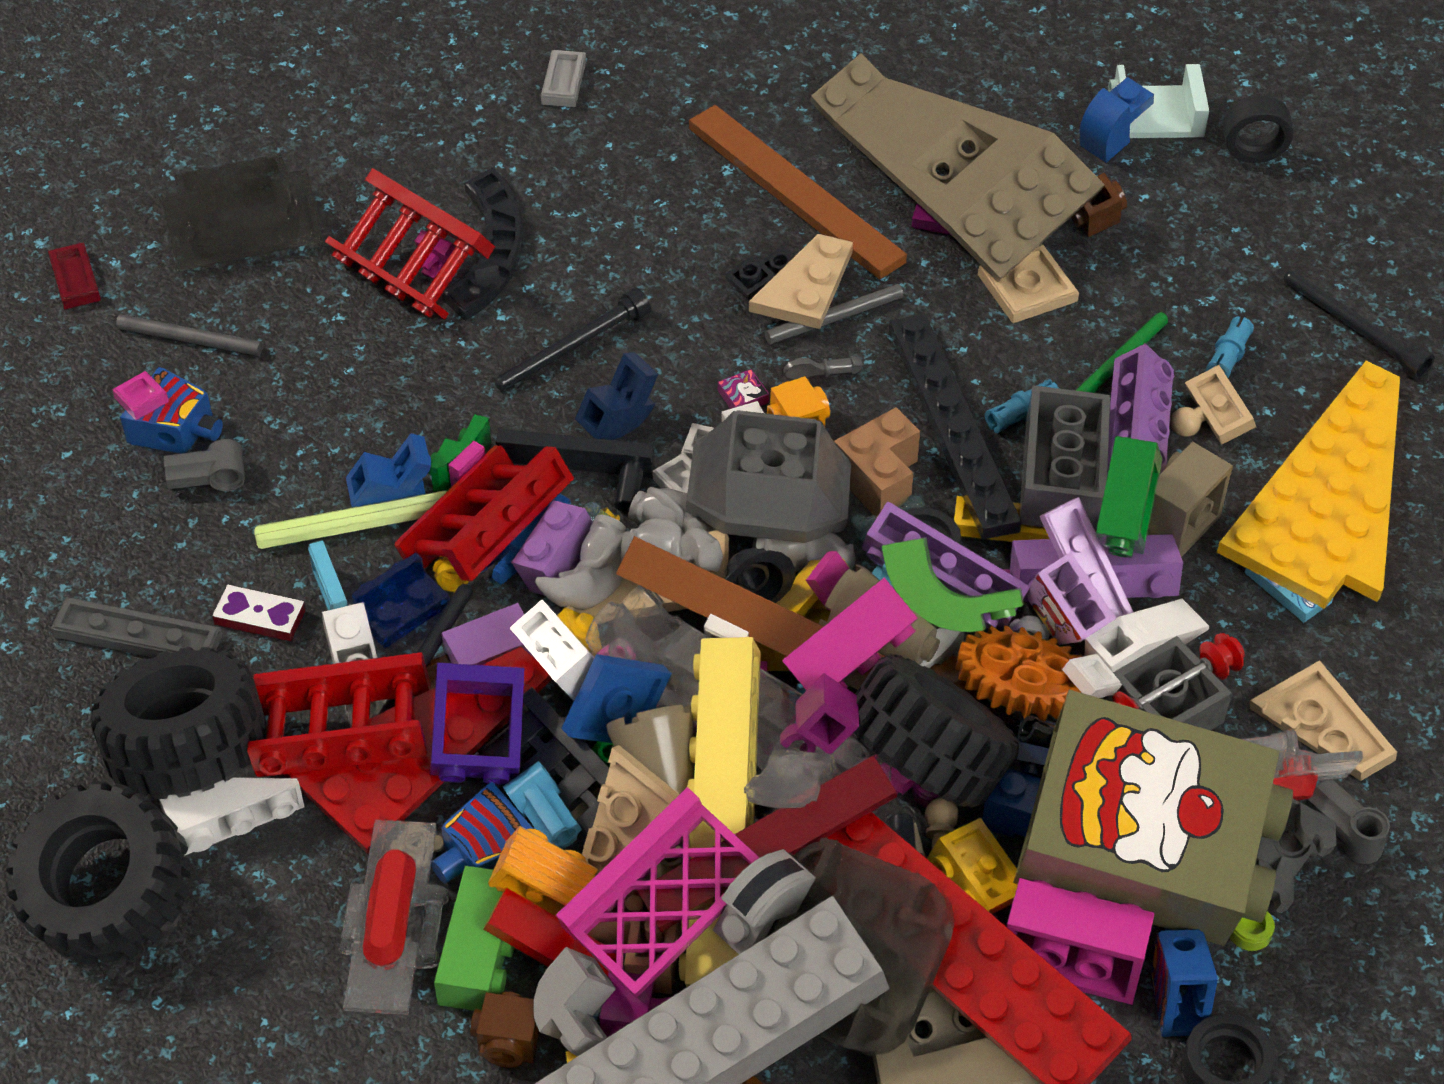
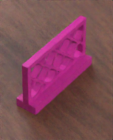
M687 787L556 916L562 928L574 940H577L637 998L722 914L727 904L721 899V887H729L736 878H721V856H741L749 864L759 859V857L705 808L700 798ZM702 821L715 831V847L689 848V834ZM721 838L731 847H721ZM683 841V848L675 849ZM715 856V879H689V857ZM683 857V880H657V865L664 858ZM650 873V880L642 881ZM683 888L682 911L656 912L657 889ZM689 888H715V903L708 910L689 911ZM650 889V912H624V898L632 890ZM618 905L617 913H609L615 906ZM696 919H698V920L689 928V920H696ZM656 920H682V936L675 943H656ZM624 921H650L649 944H624ZM599 922H617V944L597 945L587 934ZM649 952V968L634 981L623 971V953ZM656 952H664V953L656 960ZM606 953H617L616 963Z

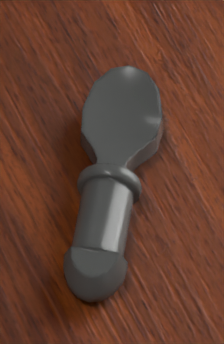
M857 356L833 360L825 358L822 360V363H817L809 358H798L790 361L783 371L785 376L790 379L814 375L829 377V375L856 374L862 369L863 363Z

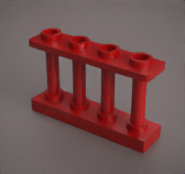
M372 168L365 181L375 189L372 194L375 198L344 244L330 236L327 237L325 243L335 250L331 256L349 268L354 262L361 267L358 273L374 284H377L381 279L387 283L385 290L399 300L404 301L406 296L414 300L412 307L426 317L431 318L433 313L445 320L449 313L436 302L467 256L472 257L474 252L488 259L495 246L478 231ZM395 202L401 206L399 210L401 215L369 261L357 254L356 251L387 206L391 207ZM422 219L428 223L426 226L428 231L396 278L383 270V267L414 222L418 223ZM447 235L455 239L453 243L455 248L423 295L409 285L439 240H445Z
M495 445L395 542V547L412 573L420 574L436 557L448 558L462 581L472 582L574 477L556 447L545 446L525 466L514 465L503 446Z
M422 652L254 674L253 678L264 715H268L266 739L249 741L247 744V752L257 777L427 755V743L419 720H412L413 696H418L430 690L431 682ZM395 699L394 723L369 726L370 702ZM353 704L352 727L326 731L328 707ZM311 710L309 734L284 737L286 713Z

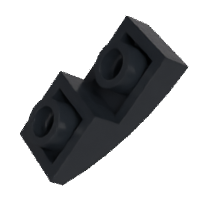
M783 245L761 261L755 255L751 256L727 272L725 277L741 294L750 300L796 255Z

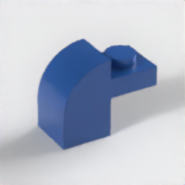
M1126 77L1110 92L1105 88L1101 89L1083 115L1080 124V146L1107 163L1130 143V124L1154 104V94L1129 77Z
M410 433L392 459L364 452L346 476L351 506L359 507L426 494L422 478L430 470L431 457L428 454L425 437Z

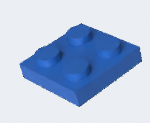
M596 654L561 729L570 738L612 743L606 725L624 717L625 724L632 723V718L637 717L636 713L655 709L672 673L661 664Z

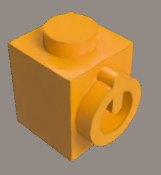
M806 376L771 388L770 405L767 406V414L816 419L821 421L825 427V419L830 417V406L823 389L819 386L812 387Z

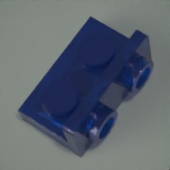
M418 553L412 554L405 560L396 562L388 571L374 580L362 584L352 594L353 604L364 602L371 634L384 648H387L443 611L450 600L449 595L424 572L423 559Z

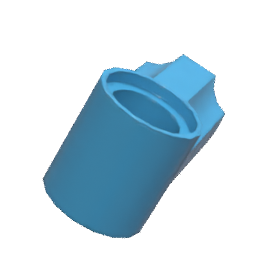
M537 761L503 786L520 813L525 818L528 817L534 829L543 832L550 843L564 849L577 840V835L582 828L559 796L561 793L559 787L540 761Z

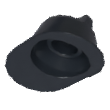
M764 548L744 549L729 560L725 569V579L777 603L790 591L795 580V567L791 559L782 552L766 551Z

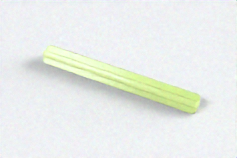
M438 491L258 525L254 530L258 548L265 549L418 520L447 491Z

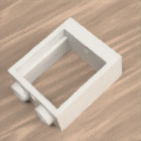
M541 600L513 624L510 629L553 680L574 701L594 660V656L550 607Z

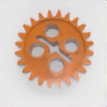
M1004 625L1003 632H1000L993 626H989L987 633L977 631L975 636L968 634L965 642H961L955 669L959 671L958 679L967 681L965 689L978 690L976 696L978 700L987 698L992 700L991 708L1002 705L1006 707L1008 715L1013 714L1016 710L1022 713L1024 719L1030 714H1036L1039 719L1046 721L1048 714L1058 719L1069 689L1080 692L1062 669L1069 659L1083 656L1070 655L1071 646L1059 647L1056 645L1057 638L1042 639V632L1039 631L1034 635H1029L1023 627L1020 628L1018 633L1013 632L1007 625Z

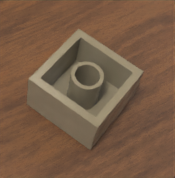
M1192 442L1182 453L1175 452L1167 462L1165 470L1159 475L1147 535L1173 534L1182 557L1221 517L1233 465L1195 442Z

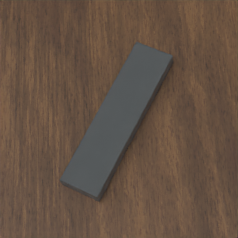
M69 597L65 598L50 628L54 638L149 657H157V653L169 651V653L178 652L180 648L192 647L194 650H200L202 647L217 650L222 638L220 627Z

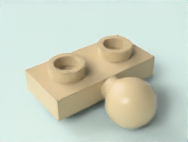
M1220 365L1185 382L1187 391L1198 408L1181 407L1172 414L1170 419L1171 429L1176 434L1186 437L1195 435L1199 431L1201 423L1207 421L1221 445L1256 427L1253 416Z

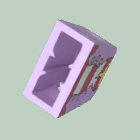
M1072 552L1038 572L1027 593L1028 601L1052 637L1058 639L1057 643L1059 645L1081 642L1116 619Z

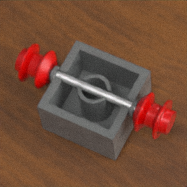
M1219 633L1214 638V644L1205 641L1200 645L1199 659L1176 636L1113 672L1122 685L1116 693L1106 696V700L1212 730L1224 723L1232 695L1220 680H1224L1229 676V669L1237 672L1243 668L1244 649L1236 638L1230 637L1225 633Z

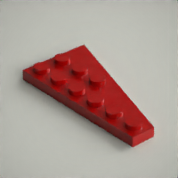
M522 647L483 664L486 666L524 668L523 695L531 687L538 693L552 680V677L542 665ZM435 688L414 697L412 705V720L420 721L427 743L426 756L283 774L286 778H296L300 784L301 792L367 854L376 848L445 782L441 781L438 775H430ZM447 693L443 754L473 755L510 719L511 696ZM395 707L370 718L369 726L394 723Z

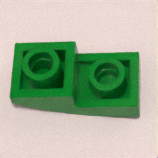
M474 414L468 428L461 430L458 441L445 438L438 453L434 452L431 455V467L428 474L432 477L433 492L447 491L451 488L448 465L473 441L484 446L485 454L487 453L492 444L488 417Z

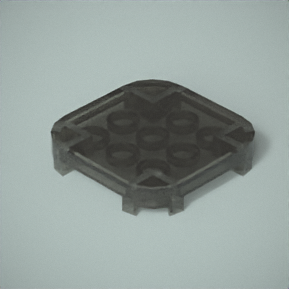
M820 838V842L808 844L794 855L789 852L796 861L816 878L797 912L775 920L766 937L833 896L883 970L890 989L867 1004L861 1003L859 1009L817 1036L857 1054L873 1057L890 1053L905 1042L915 1027L947 951L955 924L952 904L941 888L919 873H913L845 846L837 840Z

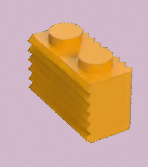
M519 826L506 841L488 884L490 887H496L497 891L502 892L507 887L556 916L595 877L598 869L588 864L586 858L579 852L563 850L550 843L543 832Z

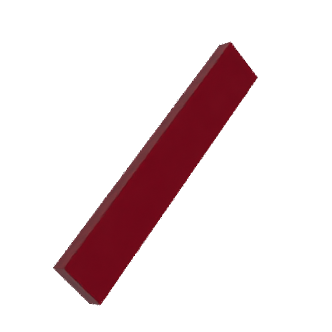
M871 756L735 835L759 858L782 849L793 857L895 799L897 791L875 757ZM725 841L721 842V847H731ZM715 856L694 857L690 859L689 879H715ZM721 856V878H736L750 864L741 856ZM683 864L660 876L657 880H683ZM721 887V896L726 892L728 887ZM683 888L657 889L656 912L682 911ZM689 888V911H699L715 902V888ZM650 889L637 890L647 910L650 912ZM656 920V925L660 932H663L682 920Z

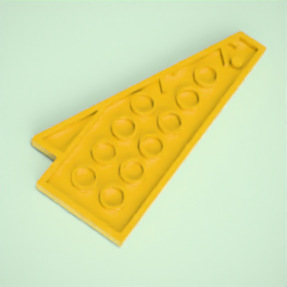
M1365 361L1219 542L1217 553L1258 575H1262L1323 609L1326 608L1342 585L1378 602L1384 588L1400 377Z

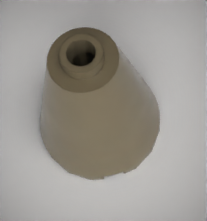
M859 564L855 565L856 572L848 569L835 585L825 604V607L831 610L828 621L820 619L819 624L822 626L828 624L880 580ZM913 611L918 618L912 624L916 632L896 649L891 643H888L878 653L884 656L890 654L901 655L904 659L909 658L916 661L919 665L923 660L929 662L934 657L940 644V640L936 638L937 629Z
M682 704L636 713L637 717L632 718V723L625 724L624 717L606 725L608 735L614 747L621 746L677 793L681 794L687 788L688 780L694 779V764L691 762L689 754L690 738L693 737L691 705H687L684 708Z

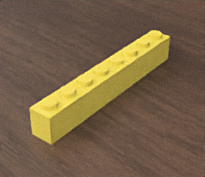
M753 637L701 639L700 654H695L693 660L694 677L696 680H699L698 695H693L691 702L693 721H697L696 737H691L689 743L690 760L692 763H695V777L688 780L687 787L700 798L705 808L733 834H736L752 825L755 816L761 652ZM702 821L689 834V848H711L715 846V831ZM715 902L711 903L710 905L704 907L701 910H708ZM719 917L686 949V953H682L679 957L680 980L685 981L687 987L739 955L713 931ZM696 919V920H689V928H690L698 919Z

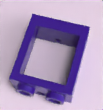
M437 663L430 775H438L439 779L445 782H463L465 777L483 778L484 783L490 784L493 782L495 785L507 784L509 779L512 780L518 776L521 752L524 668ZM447 693L511 696L508 757L443 754Z

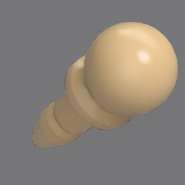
M939 797L933 799L926 807L925 819L929 825L926 829V836L932 839V849L940 837L955 830L954 827L957 825L958 808L954 801L949 802Z

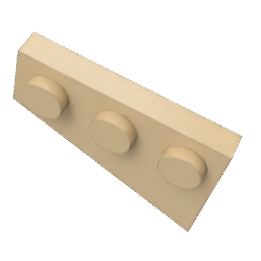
M817 234L749 301V312L820 329L852 255L853 242Z
M1320 660L1250 700L1249 709L1360 781L1396 761L1397 751Z
M619 745L611 749L608 763H610L605 784L601 785L597 799L600 803L593 827L589 828L582 852L587 863L598 869L595 876L679 795V793Z

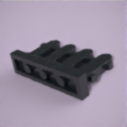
M531 687L523 695V703L529 710L522 716L520 756L531 746H533L537 753L519 769L518 775L537 761H540L552 778L557 773L562 777L563 780L557 785L561 791L559 796L570 812L582 801L589 806L576 819L582 828L577 835V840L563 849L573 850L582 854L589 828L593 827L600 803L592 792L605 784L609 767L582 739L570 738L561 729L565 721ZM509 729L489 747L484 744L478 749L479 756L508 757ZM549 731L553 738L545 744L540 738ZM574 758L580 765L571 772L566 765ZM476 778L480 783L487 784L483 782V778ZM501 785L498 789L504 794V796H505V797L512 803V805L517 809V807L514 805V803L512 802V800L510 799V797L507 795L506 791L504 790V788H503L504 785ZM528 817L525 818L527 822L534 828Z

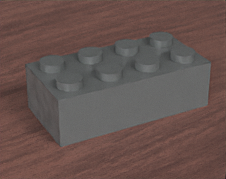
M1032 385L1025 431L1019 512L1021 524L1044 527L1039 516L1079 497L1096 532L1107 481L1110 395Z

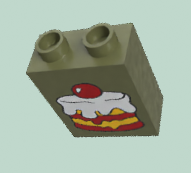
M1069 689L1053 730L1013 883L1018 884L1020 878L1029 881L1040 880L1056 888L1076 893L1088 892L1099 899L1119 904H1134L1143 910L1155 913L1152 925L1168 930L1199 929L1204 932L1206 941L1224 946L1242 917L1261 923L1270 904L1276 879V870L1255 863L1261 837L1279 841L1291 809L1293 790L1273 784L1280 751Z

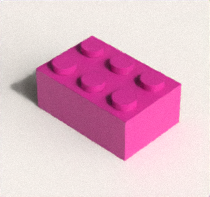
M884 577L782 661L806 691L823 673L845 688H848L844 679L856 669L861 675H864L881 658L877 652L891 643L896 649L916 632L912 624L918 618Z
M1020 878L1007 928L1082 992L1133 1005L1155 913L1143 910L1134 904H1119L1099 899L1088 892L1076 893L1053 887L1045 881H1029Z

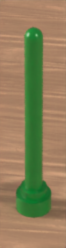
M1163 312L1155 314L1075 391L1095 393L1113 376L1115 358L1149 342L1168 323L1167 315Z

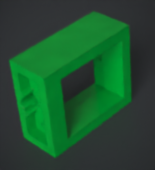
M1115 436L1096 530L1102 546L1109 548L1108 553L1111 555L1132 558L1133 552L1144 554L1163 460L1156 442Z

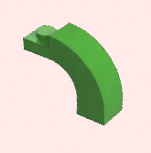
M926 537L882 546L887 574L895 591L909 608L929 623L938 627L960 632L984 631L986 626L983 613L990 612L991 620L1016 616L1015 608L1024 605L1021 588L977 596L962 595L948 589L938 579L933 570Z

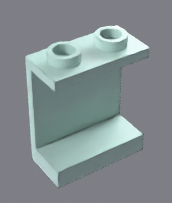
M1186 64L1182 85L1142 86L1154 94V104L1130 124V138L1205 136L1209 107L1200 64ZM1117 65L1115 79L1109 80V92L1126 78L1124 65Z

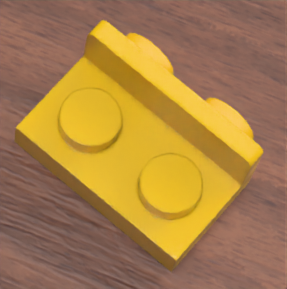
M981 818L937 840L927 859L988 912L993 914L1013 904L1018 884L1013 883L1017 868Z

